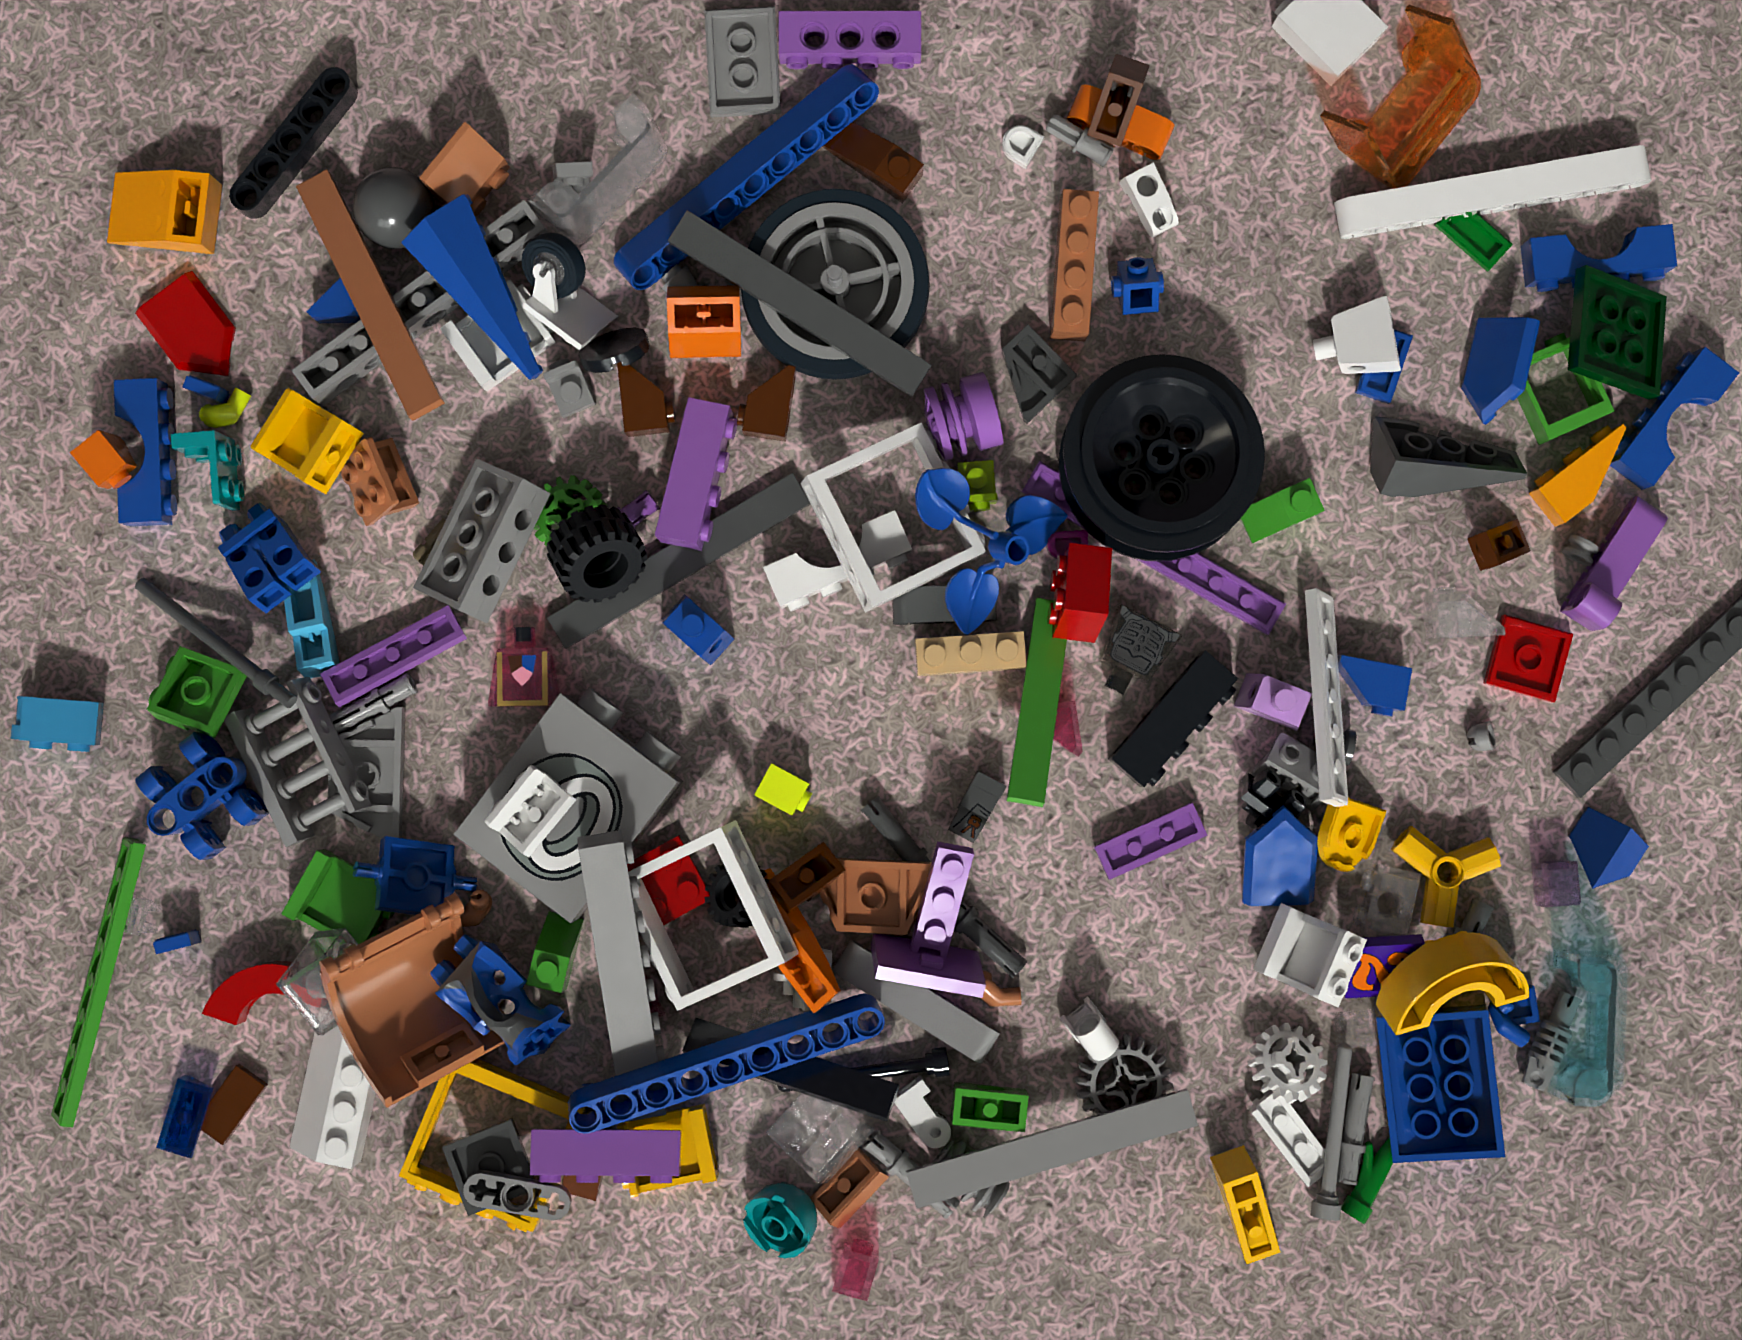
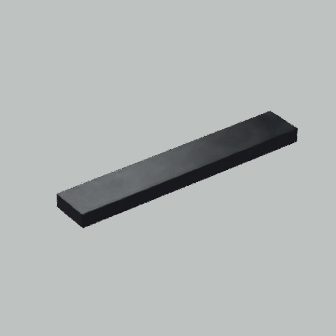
M695 1017L682 1051L686 1053L742 1034V1032ZM759 1047L753 1052V1054L763 1055L767 1053L770 1048ZM818 1057L754 1077L886 1122L889 1119L899 1091V1084ZM724 1059L718 1065L728 1067L733 1064L734 1060Z

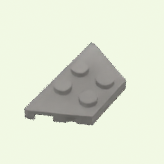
M396 707L384 715L366 721L356 728L338 735L359 779L368 788L369 800L372 806L349 814L346 806L332 814L341 819H346L362 830L371 832L380 838L384 836L402 838L405 707ZM330 773L328 774V798L339 793Z

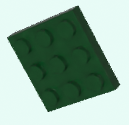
M1588 265L1575 269L1568 371L1648 400L1659 397L1667 296Z

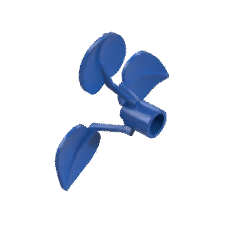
M948 468L927 469L922 473L915 493L917 511L923 522L931 528L944 530L949 527L953 518H955L960 523L990 538L988 550L995 561L979 566L977 572L969 568L957 571L949 580L945 591V602L949 613L961 632L968 635L983 623L998 598V579L994 575L985 572L993 568L1002 569L1005 566V562L1013 565L1022 564L1028 555L1041 551L1047 545L1050 536L1056 532L1068 515L1056 504L1045 498L1024 495L1016 498L1007 508L1006 521L1010 528L1006 529L1005 532H995L959 513L966 507L970 497L969 484L961 473Z

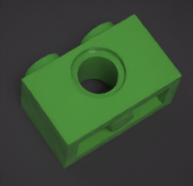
M954 1082L950 1117L952 1125L1025 1132L1029 1095L1026 1089Z

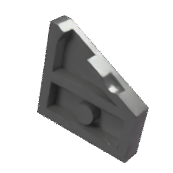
M1029 324L1002 348V354L1023 421L1026 424L1038 415L1077 377V374Z

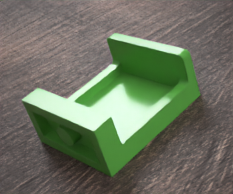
M326 849L317 850L281 914L292 921L301 920L349 947L353 944L358 945L380 934L381 932L378 929L384 918L390 920L395 912L375 910L377 889L375 880L372 878L354 877L353 872L355 870H353V864Z

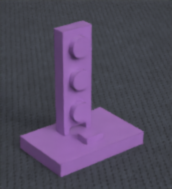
M937 841L912 939L873 933L871 952L875 979L983 998L986 983L979 952L950 946L974 857L973 848Z

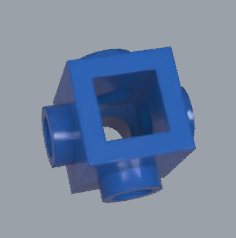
M1135 257L1126 261H1117V276H1111V291L1113 298H1119L1123 315L1159 312V293L1164 292V279L1162 271H1156L1153 258Z

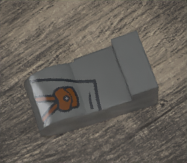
M976 771L957 807L958 810L948 830L974 843L1007 786Z

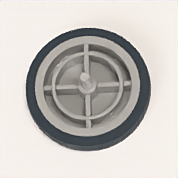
M823 189L800 195L789 200L771 213L758 228L749 244V250L904 348L915 336L923 321L929 299L930 282L928 265L921 244L912 228L901 215L884 202L870 195L846 189ZM741 289L743 308L753 332L762 345L786 366H795L796 371L808 376L832 380L855 378L871 373L867 368Z

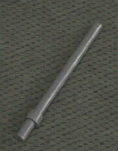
M141 578L136 582L135 589L253 681V686L264 695L270 694L286 708H291L296 703L297 696L279 683V678L268 669L262 670L146 578Z

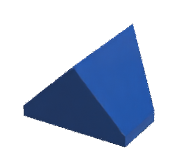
M1590 807L1585 809L1568 836L1572 841L1592 889L1629 877L1649 847L1631 827Z

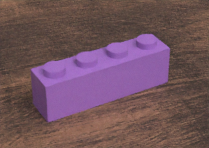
M688 397L655 531V536L661 543L702 551L704 541H710L713 521H710L709 518L712 507H718L721 497V487L717 485L720 473H726L729 464L730 454L726 452L728 439H734L737 431V418H734L730 405Z
M531 1129L530 1175H539V1182L544 1183L561 1182V1175H576L577 1183H598V1176H613V1183H635V1176H650V1183H672V1176L681 1175L682 1130L601 1129L583 1134L578 1133L574 1129Z

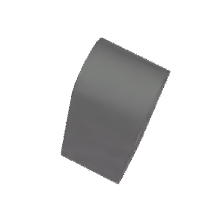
M947 585L919 586L893 599V624L956 623L949 613L945 602ZM996 603L983 622L997 621Z

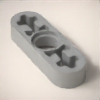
M478 1170L472 1173L466 1180L463 1188L465 1199L473 1206L552 1221L563 1218L568 1213L572 1202L569 1190L561 1184L544 1183L536 1179L487 1170ZM483 1179L486 1180V1187L497 1189L499 1182L505 1183L500 1193V1202L494 1201L497 1195L494 1192H486L483 1198L477 1197V1190L472 1189L471 1185H477L478 1181ZM514 1185L523 1186L528 1192V1200L522 1205L512 1204L507 1197L510 1187ZM535 1188L541 1189L539 1195L541 1198L548 1199L552 1193H558L559 1200L564 1202V1205H559L556 1211L549 1210V1203L538 1201L537 1209L531 1208L535 1198Z

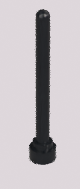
M946 1047L933 1048L931 1053H925V1057L851 1068L878 1078L927 1072L928 1075L935 1074L936 1078L950 1076ZM777 1085L781 1092L793 1091Z

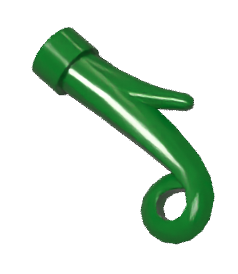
M1390 1137L1381 1146L1374 1158L1373 1144L1370 1141L1365 1143L1366 1151L1363 1156L1357 1185L1354 1186L1351 1195L1347 1194L1341 1205L1343 1212L1364 1225L1373 1212L1371 1207L1393 1165Z

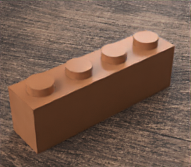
M1063 189L1060 197L1050 339L1085 342L1089 335L1099 191Z

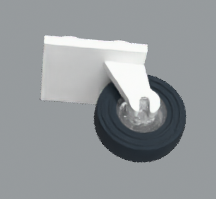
M549 232L535 237L527 244L522 254V268L528 282L534 289L532 297L524 302L522 308L560 335L566 342L581 350L612 325L618 318V315L580 288L586 273L585 262L580 250L570 239L561 234Z

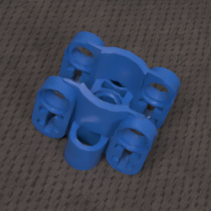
M193 732L178 744L183 755L194 766L195 771L177 784L163 770V766H150L135 778V782L143 794L156 803L148 811L146 817L149 829L154 834L160 836L175 835L184 831L180 835V839L186 849L198 860L213 859L226 848L219 836L211 828L212 822L203 820L222 803L231 816L243 826L257 824L269 812L263 799L252 789H246L244 781L247 776V769L244 763L238 758L226 757L225 752L213 737L200 732ZM220 775L226 780L227 783H225L221 779ZM197 786L204 793L203 802L199 806L193 803L191 797L192 791ZM168 809L175 816V822L171 828H167L163 823V815Z

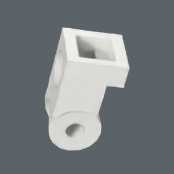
M1154 162L1129 174L1119 182L1125 194H1128L1141 223L1150 237H1155L1178 225V217L1171 203L1172 200Z
M919 1075L898 1091L894 1103L926 1146L940 1148L948 1143L951 1137V1127L948 1119L942 1113L936 1112L926 1099L925 1095L931 1092L930 1086L923 1076Z

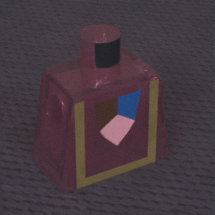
M514 627V648H502L496 651L488 707L551 706L560 694L552 649L536 648L535 627Z

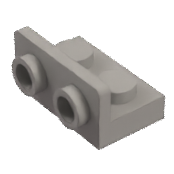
M1280 733L1276 737L1270 751L1256 764L1251 775L1255 777L1268 768L1281 780V787L1277 791L1286 795L1291 789H1296L1306 797V808L1314 811L1323 803L1319 800L1316 752L1290 736Z

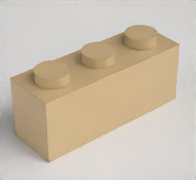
M1024 631L915 639L917 676L1026 668Z

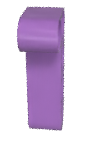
M1633 497L1605 537V540H1607L1606 544L1602 542L1599 552L1592 557V565L1585 568L1588 572L1583 571L1567 596V599H1569L1568 603L1564 601L1561 605L1560 612L1590 631L1602 630L1608 627L1622 607V602L1617 599L1664 527L1668 516L1640 497Z

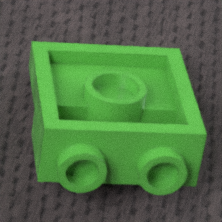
M180 646L176 654L169 659L165 675L159 687L152 691L146 710L158 720L187 731L192 729L215 738L247 676L233 665Z

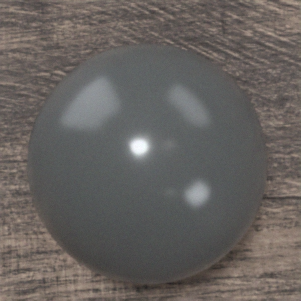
M385 167L368 174L358 185L353 198L354 219L360 231L373 243L390 249L406 248L401 242L426 216L435 212L434 200L430 190L416 174L398 167Z

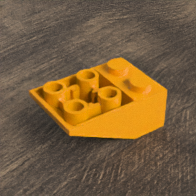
M181 170L115 172L107 243L214 254L222 184L210 173Z

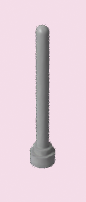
M1341 1043L1337 1048L1321 1192L1317 1193L1316 1199L1312 1200L1310 1213L1313 1217L1334 1221L1340 1220L1341 1204L1338 1203L1339 1197L1335 1196L1352 1055V1048L1347 1043Z

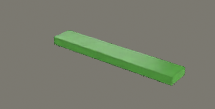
M1036 598L1006 800L1043 807L1045 803L1067 639L1052 638L1053 625L1047 624L1049 605L1054 603V601Z

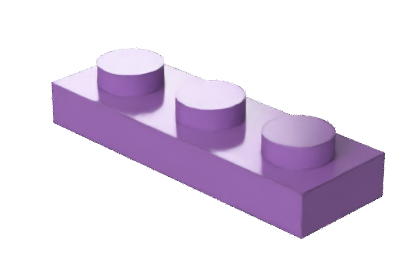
M1190 802L1093 847L1107 878L1110 880L1208 835L1194 804Z

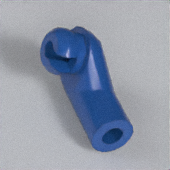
M1490 1001L1488 1010L1496 1031L1518 1047H1524L1530 1040V1033L1510 1018L1508 1013L1514 1009V1004L1510 1003L1495 1007L1492 1001Z

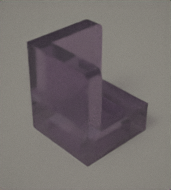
M1566 859L1531 862L1536 906L1557 907L1579 905L1581 903L1577 861Z

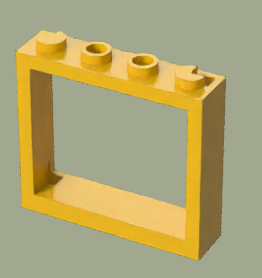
M475 1059L438 1080L399 1177L406 1179L407 1183L414 1185L416 1190L426 1191L428 1188L440 1193V1199L453 1205H460V1202L463 1203L454 1178L420 1164L457 1074L568 1120L569 1096L480 1059ZM587 1106L581 1107L577 1112L584 1114ZM569 1121L565 1129H573ZM541 1189L533 1205L535 1209H537L538 1201L548 1202L549 1198L539 1197ZM491 1209L475 1213L487 1219H493L495 1216L507 1221V1227L514 1231L517 1228L524 1232H527V1230L534 1232L540 1222V1218Z

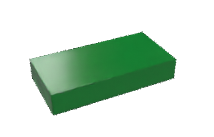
M1465 212L1469 216L1464 218V214L1451 216L1447 220L1442 217V220L1438 221L1434 226L1487 272L1513 245L1478 213L1472 215V212Z

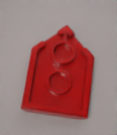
M193 271L181 275L137 309L135 314L178 370L229 377V359L236 327Z

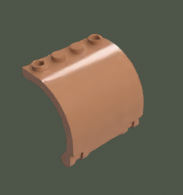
M456 893L445 897L444 903L436 907L430 905L422 909L421 913L358 945L353 944L343 949L344 953L334 959L329 956L319 961L321 968L319 972L323 988L337 1025L358 1066L386 1108L505 1043L491 1029L487 1035L479 1033L462 1015L435 994L440 987L430 972L443 960L450 961L456 968L464 960L454 950L455 944L464 935L460 915L465 912L464 906Z

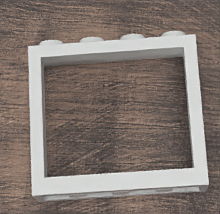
M922 422L807 475L800 483L865 613L986 553L984 548L986 543L983 534L953 518L952 524L965 550L880 591L826 483L829 479L909 442H912L925 470L950 469L945 462H941L936 452V440L933 439L932 433L929 430H925ZM967 504L959 513L970 519L968 516L969 506Z
M736 820L628 872L629 877H637L640 898L633 899L634 911L642 910L645 932L638 934L642 936L647 945L650 961L658 970L665 984L666 995L674 1003L677 1011L777 967L799 954ZM714 843L768 957L694 990L641 878Z

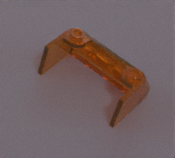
M1408 5L1405 9L1415 31V35L1404 46L1402 51V62L1407 74L1366 124L1363 120L1356 117L1347 119L1326 110L1320 115L1338 149L1383 185L1392 189L1409 185L1472 106L1481 89L1480 76L1454 19L1412 5Z

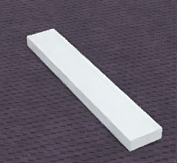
M1314 588L1305 590L1319 800L1334 807L1348 805V789L1334 600L1332 596Z

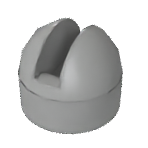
M1490 721L1477 723L1468 729L1467 738H1474L1475 740L1468 743L1471 748L1476 751H1488L1496 748L1495 733Z

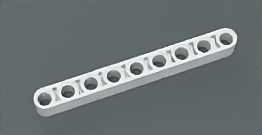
M1638 145L1350 196L1336 201L1334 207L1340 238L1350 239L1352 235L1356 238L1387 232V228L1388 231L1422 226L1421 222H1423V225L1434 224L1442 220V217L1445 220L1451 216L1463 214L1464 218L1469 217L1465 212H1472V215L1476 213L1485 215L1491 214L1490 210H1492V213L1524 208L1525 204H1527V207L1558 202L1560 198L1564 201L1595 195L1594 191L1598 195L1629 189V185L1631 188H1637L1650 183L1652 180L1645 146Z

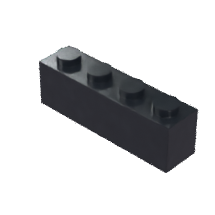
M1206 650L1201 651L1111 754L1108 760L1139 787H1145L1147 784L1154 786L1165 774L1166 770L1162 766L1171 756L1177 759L1189 746L1190 743L1186 739L1195 729L1200 732L1211 721L1213 716L1209 712L1218 702L1224 705L1235 693L1236 688L1232 685L1239 678Z

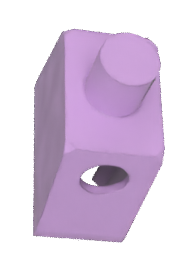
M1246 673L1234 707L1297 731L1312 693L1264 674ZM1257 685L1256 691H1255L1254 695L1252 696V692H1253L1255 686Z

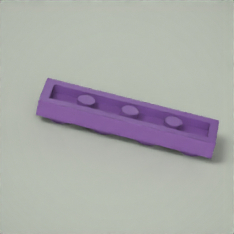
M447 605L320 673L335 704L341 707L466 640L467 637L452 609Z

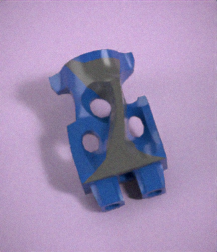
M465 934L454 946V950L464 959L461 964L456 968L450 961L443 960L430 972L440 987L435 994L462 1015L482 1035H487L490 1029L496 1032L505 1042L508 1048V1057L514 1065H518L529 1056L544 1054L550 1048L553 1041L571 1026L561 1016L565 1011L560 1006L549 1004L542 1009L529 1000L523 989L527 980L506 959L499 947L494 943L479 941L475 937ZM499 970L504 973L506 978L502 985L498 984L494 979L496 971ZM504 999H509L515 1004V1009L509 1014H503L499 1011V1003Z

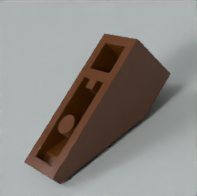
M854 122L850 123L822 146L902 204L923 176V163L891 141Z

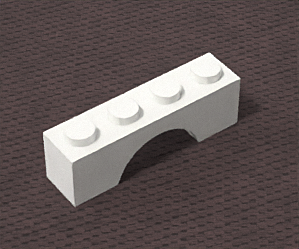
M895 510L862 524V538L859 549L873 576L875 575L873 569L887 564L888 569H891L908 561L906 555L912 553V548ZM797 553L763 567L781 609L788 606L790 612L810 604L808 597L821 592L823 597H827L842 590L843 588L840 583L849 580L842 565L830 568L813 566L804 561Z

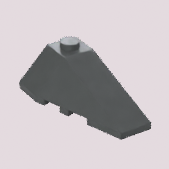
M1376 416L1374 418L1370 473L1380 494L1390 497H1419L1523 480L1527 476V472L1515 451L1478 440L1471 441L1469 446L1464 445L1457 439L1452 438L1451 432L1441 429L1438 436L1418 431L1420 423L1410 420Z

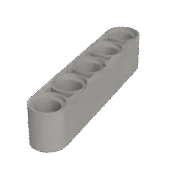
M852 939L850 940L832 969L834 973L863 992L872 995L882 1004L979 1064L983 1063L1000 1035L998 1030L989 1024L985 1025L984 1021L956 1004L955 1006L954 1002L933 989L875 979L871 950L866 947L864 949V946Z

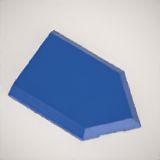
M1528 317L1477 319L1461 389L1483 424L1489 423L1497 416V410L1509 400L1514 401L1525 391L1540 326L1538 319Z
M1283 805L1272 814L1273 818L1259 830L1255 829L1245 837L1242 903L1246 905L1280 906L1281 903L1285 905H1309L1314 901L1318 836L1308 827L1306 828Z

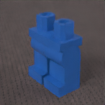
M257 503L247 513L251 523L243 529L236 524H229L219 532L223 544L218 549L226 558L247 599L264 613H268L292 595L286 584L294 591H297L320 574L321 570L309 558L288 524L270 508L267 509L262 503Z

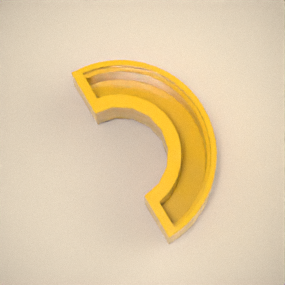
M1460 931L1434 941H1424V945L1401 961L1389 976L1381 982L1376 1006L1395 1035H1400L1430 1026L1433 1015L1441 1005L1463 992L1482 990L1487 994L1494 1006L1499 1007L1529 998V986L1523 973L1497 940L1481 933Z

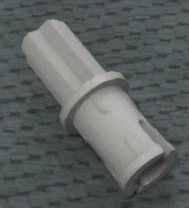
M1054 114L1046 126L1047 132L1074 147L1073 153L1078 151L1102 167L1105 166L1115 149V146L1105 141L1088 136L1089 128L1087 126L1082 130L1059 115Z

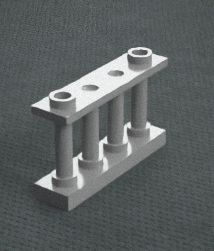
M310 677L293 679L286 683L290 692L297 696V701L291 708H286L279 702L259 714H256L253 708L234 711L227 715L224 720L285 847L314 837L311 824L346 806L349 814L372 806L369 800L368 788L359 779L321 701V692ZM299 709L308 728L275 746H271L264 727ZM314 741L323 761L288 779L281 767L280 759ZM330 773L339 793L303 811L295 795L296 791Z

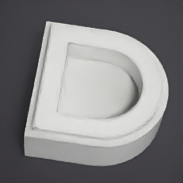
M1025 125L1013 126L1007 130L1003 137V152L1008 159L1026 169L1045 136Z

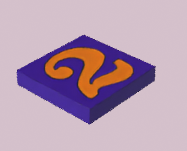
M1422 934L1364 937L1367 941L1363 954L1355 967L1344 997H1378L1381 982L1389 976L1401 961L1425 944Z

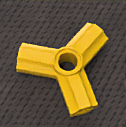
M1408 826L1394 841L1391 848L1395 854L1425 876L1426 881L1420 923L1436 926L1454 927L1459 885L1463 881L1501 866L1500 855L1490 837H1485L1446 853L1413 826ZM1447 862L1451 868V873L1446 880L1441 881L1438 878L1437 869L1441 863Z

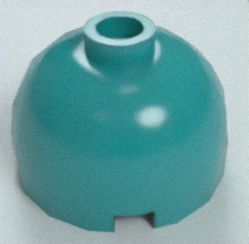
M780 1182L766 1185L749 1200L744 1208L747 1216L743 1219L750 1238L766 1252L770 1248L781 1252L778 1255L780 1258H794L802 1253L811 1242L817 1228V1210L814 1203L803 1190L793 1184Z

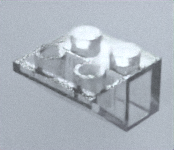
M801 1093L766 1133L818 1184L829 1182L875 1128L856 1111Z

